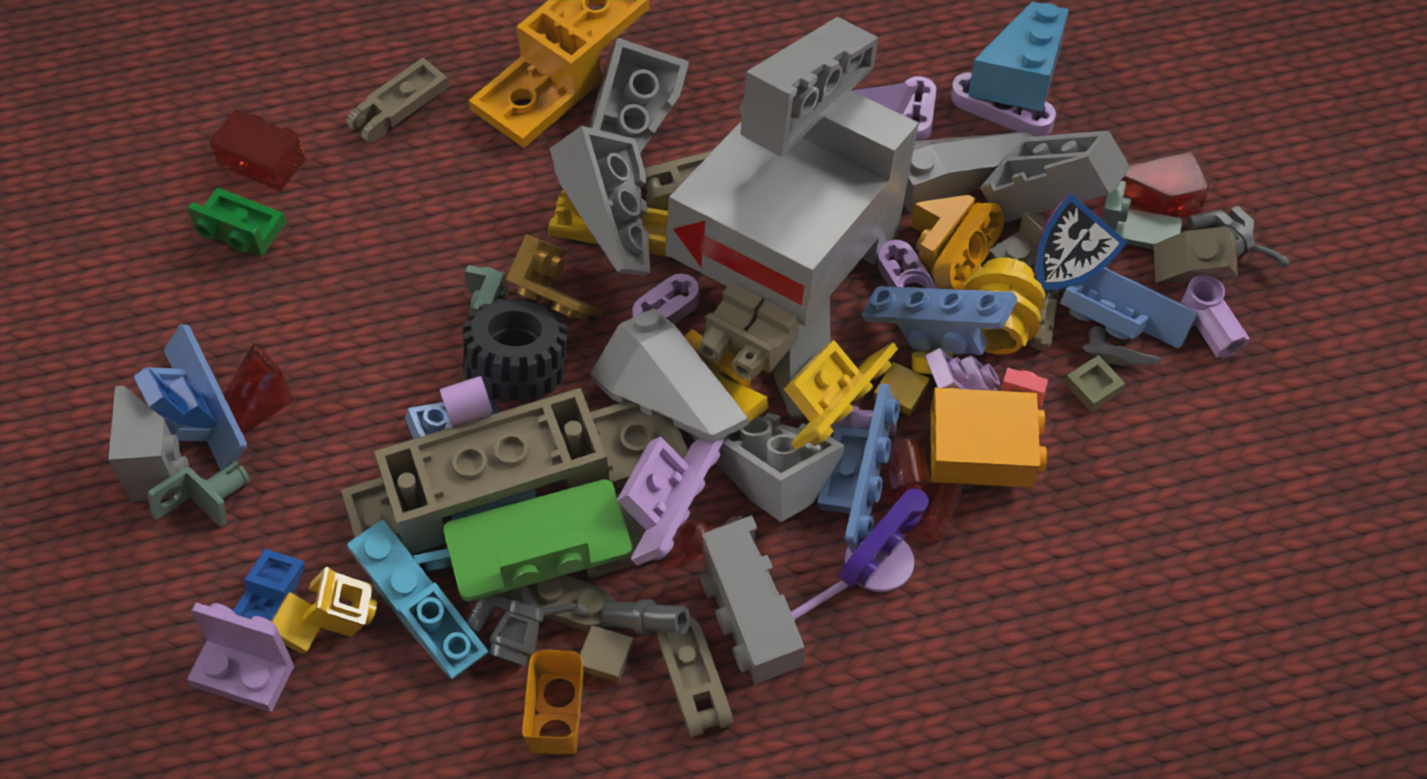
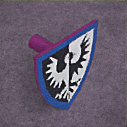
M1069 192L1044 225L1037 244L1034 266L1035 278L1044 290L1062 289L1081 283L1099 273L1116 257L1127 241Z

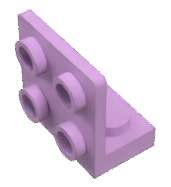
M195 603L191 612L207 641L187 678L190 686L272 713L294 667L277 626L259 616H253L252 619L238 616L233 610L221 604L213 603L209 607Z

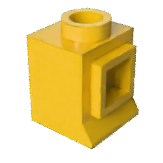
M325 567L310 583L309 590L317 592L318 595L316 602L303 614L302 622L352 637L364 625H369L375 615L377 601L370 598L373 585L335 573L330 568ZM339 598L352 601V605L348 606L338 603Z

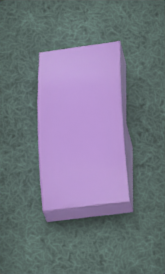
M940 348L926 355L938 388L997 391L996 387L1000 385L999 378L991 365H983L972 355L962 360L958 357L952 359Z

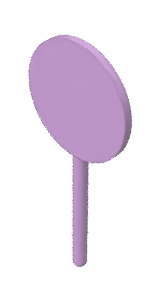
M903 540L890 557L883 553L876 561L880 567L866 586L861 585L859 582L857 584L875 592H889L903 586L910 579L914 568V556L908 544ZM849 547L846 550L845 563L852 555ZM840 581L791 611L793 619L795 620L847 588L848 585Z

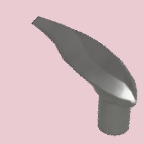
M1094 326L1089 329V343L1082 347L1093 358L1099 355L1106 363L1114 365H1149L1161 363L1162 357L1106 343L1105 330L1100 326Z

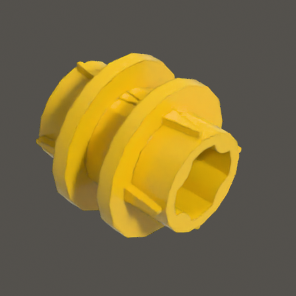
M995 258L987 261L983 267L979 266L978 271L973 272L966 279L964 290L1014 292L1017 297V302L1003 328H981L988 341L984 351L986 353L1003 355L1017 352L1022 346L1026 347L1027 341L1031 340L1039 332L1041 323L1039 312L1043 309L1045 299L1044 289L1034 278L1032 269L1018 259Z

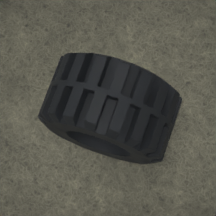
M511 298V300L507 301L498 299L493 300L491 305L485 303L479 306V311H472L468 316V321L464 322L463 371L465 379L469 380L481 376L488 398L491 400L499 398L500 402L510 403V401L526 403L531 398L534 400L544 398V393L551 394L556 390L557 384H561L564 378L567 343L565 323H562V318L558 313H551L550 307L545 304L537 305V301L530 299L527 301H521L520 298Z

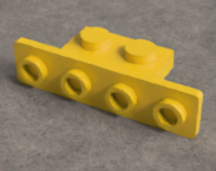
M835 340L823 346L783 390L810 421L791 442L795 450L808 443L815 447L833 433L830 425L838 423L853 410L850 404L852 400L857 401L868 393L873 387L870 380L880 377L892 366L889 359L898 350L894 342L870 355L857 369Z

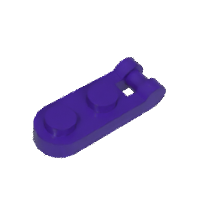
M919 489L906 491L850 556L838 574V578L851 588L858 582L866 586L880 567L876 563L880 556L884 553L890 557L903 541L905 536L901 534L902 530L911 531L917 527L921 515L928 506L927 495Z

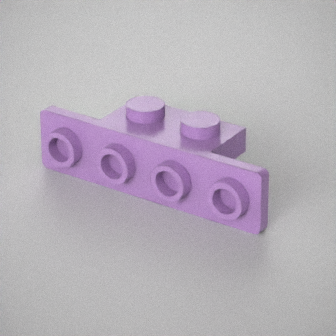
M661 436L648 443L617 499L646 529L631 557V560L637 566L652 559L655 561L660 560L670 552L674 545L672 539L678 527L686 521L690 514L688 508L693 498L705 486L703 479L706 473L720 457L718 450L725 437L715 442L704 438L695 441L684 460Z

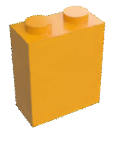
M935 388L930 409L931 482L1034 488L1038 472L1045 471L1047 462L1046 446H1039V435H1043L1045 428L1044 410H1038L1037 393Z

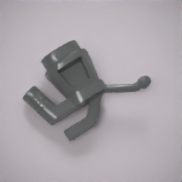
M1238 205L1231 208L1229 216L1223 210H1215L1187 217L1189 230L1227 226L1236 239L1237 258L1253 250L1276 259L1281 267H1287L1290 264L1286 256L1255 244L1253 237L1254 220Z
M526 585L516 588L524 602L514 601L495 594L480 598L465 622L468 626L479 632L494 608L505 611L489 641L492 645L488 654L526 667L529 656L535 653L539 623H542L545 616L568 611L575 612L578 616H585L588 613V608L582 604L566 603L540 609L529 586Z

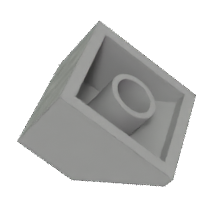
M115 386L108 460L130 501H149V490L186 466H189L186 456L181 457L178 438L176 435H171L165 420L125 386ZM177 487L169 489L161 500L171 499L175 495Z

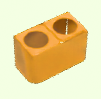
M540 650L535 652L530 658L522 729L523 738L530 753L577 754L584 674L582 658L574 651ZM554 679H566L572 683L575 689V696L572 702L560 708L549 705L543 695L546 685ZM535 706L537 712H539V714L535 715ZM552 720H561L571 729V735L567 737L539 736L543 725Z

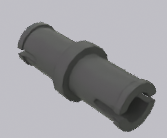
M648 599L638 600L637 603L607 600L603 604L600 613L602 625L606 626V628L634 629L640 635H650L654 631L683 635L687 632L690 625V613L688 608H684L685 606L656 605L654 601Z

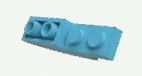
M384 519L347 544L348 550L373 581L374 587L451 680L488 654V650L436 583H432L421 567L416 564L414 558Z

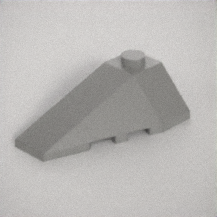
M1029 131L915 141L904 205L909 213L912 214L915 203L957 197L980 189L1021 138L1033 137V135Z
M767 413L764 418L758 416L741 430L739 429L727 435L718 450L720 457L715 463L754 504L782 522L815 502L820 490L824 487L842 457L844 445L829 436L815 447L808 443L795 450L791 442L806 427V424L802 423L798 428H794L780 423V416ZM686 431L694 441L702 438Z

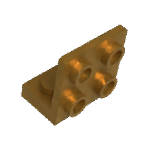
M525 235L506 279L519 285L517 293L534 301H541L551 305L552 309L572 318L576 317L587 322L590 315L602 319L605 311L551 287L553 280L556 281L563 272L565 266V259L563 257L566 250Z

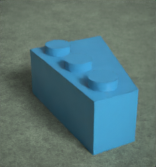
M1031 2L974 60L968 96L1043 112L1060 52L1069 9L1057 7L1050 3Z

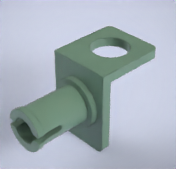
M233 461L229 466L207 480L200 478L189 466H186L149 490L148 499L151 515L155 519H159L191 498L215 523L222 527L227 524L223 499L242 486L249 484V476L242 466L239 467L237 461ZM177 487L175 495L170 500L161 503L163 495L169 489Z

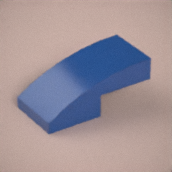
M149 367L133 376L148 406L163 417L194 427L211 428L217 424L203 395L183 376L169 385Z
M264 549L244 579L246 592L233 611L236 615L252 619L253 616H259L272 621L285 596L289 592L295 593L305 567L304 561Z

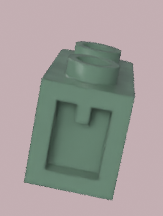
M1120 181L1119 187L1106 195L1101 220L1127 241L1126 244L1154 249L1153 244L1180 234L1182 225L1180 218L1129 209L1131 199L1123 198L1125 181Z

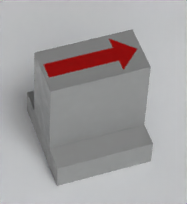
M850 91L781 157L740 135V122L669 196L665 254L726 286L732 281L763 297V303L767 299L798 316V323L805 326L861 259L874 265L878 260V252L885 242L897 238L919 123Z

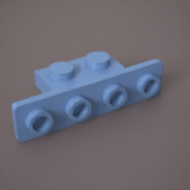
M1105 267L1099 273L1081 283L1060 289L1064 293L1060 304L1070 308L1069 313L1072 316L1088 322L1095 320L1106 326V332L1120 339H1128V337L1134 339L1140 333L1145 332L1169 345L1180 348L1184 344L1197 316L1195 310Z
M879 286L874 290L861 315L867 322L897 323L912 350L927 352L940 348L944 352L954 354L982 355L988 341L981 328H1003L1017 302V297L1014 292Z
M180 324L164 349L172 368H149L167 385L183 376L203 395L217 424L211 428L194 427L177 423L162 415L160 416L165 420L171 435H176L178 441H207L220 470H223L230 463L240 458L247 447V443L190 326Z
M880 383L869 430L835 426L833 439L844 445V453L824 487L820 490L817 502L820 510L850 514L845 541L852 554L873 531V517L870 516L873 502H878L881 497L882 478L879 477L882 463H887L890 457L891 440L888 438L890 425H895L899 416V400L894 398L889 384Z

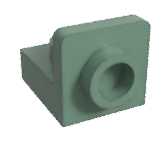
M470 265L466 267L464 275L468 291L473 295L470 305L471 312L479 311V306L485 303L493 304V300H508L509 293L503 272H498L490 267L479 268Z

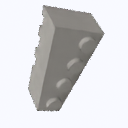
M836 17L746 71L744 100L740 107V115L742 116L740 135L782 157L874 68L878 37Z

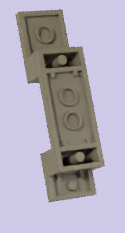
M578 388L374 451L382 477L342 489L341 492L355 538L384 519L408 552L414 554L446 544L443 531V517L561 480L565 489L603 479L611 481L614 490L622 488L627 483L648 443L660 436L683 460L688 450L680 430L674 426L672 418L658 412L650 416L641 412V406L632 401H625L623 404L619 403L590 412L582 390Z

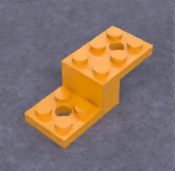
M548 0L517 26L521 57L468 100L470 110L525 148L601 83L599 51L650 9L649 0ZM590 5L605 6L604 8L599 10H591L588 8ZM518 99L531 100L529 104L523 106L514 104Z

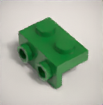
M218 187L204 206L192 202L187 208L193 228L202 237L221 240L239 252L248 251L261 257L286 224L284 213Z

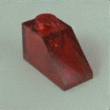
M1192 152L1129 165L1130 170L1121 179V181L1126 182L1123 198L1131 199L1130 205L1149 213L1171 217H1188L1202 212L1209 190Z

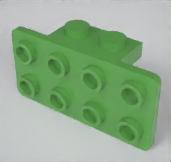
M607 479L449 521L443 527L460 596L465 601H473L629 557L632 553L631 540L613 484Z

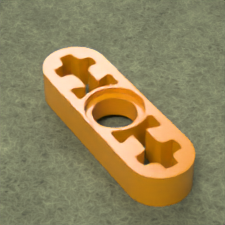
M976 203L971 207L934 265L933 278L938 289L964 290L966 279L978 270V267L981 266L989 250L992 249L1003 231L1004 214L999 204Z

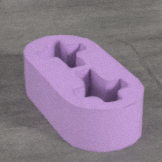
M917 76L909 78L905 83L916 82L918 84L915 93L923 94L922 102H914V93L903 115L910 119L912 117H919L916 141L928 139L931 134L936 86L930 79Z
M675 274L634 303L632 308L633 318L641 312L655 308L671 323H677L698 306V283L695 278L687 274ZM678 291L679 293L683 294L688 291V296L684 297L683 295L679 294L674 297V292Z

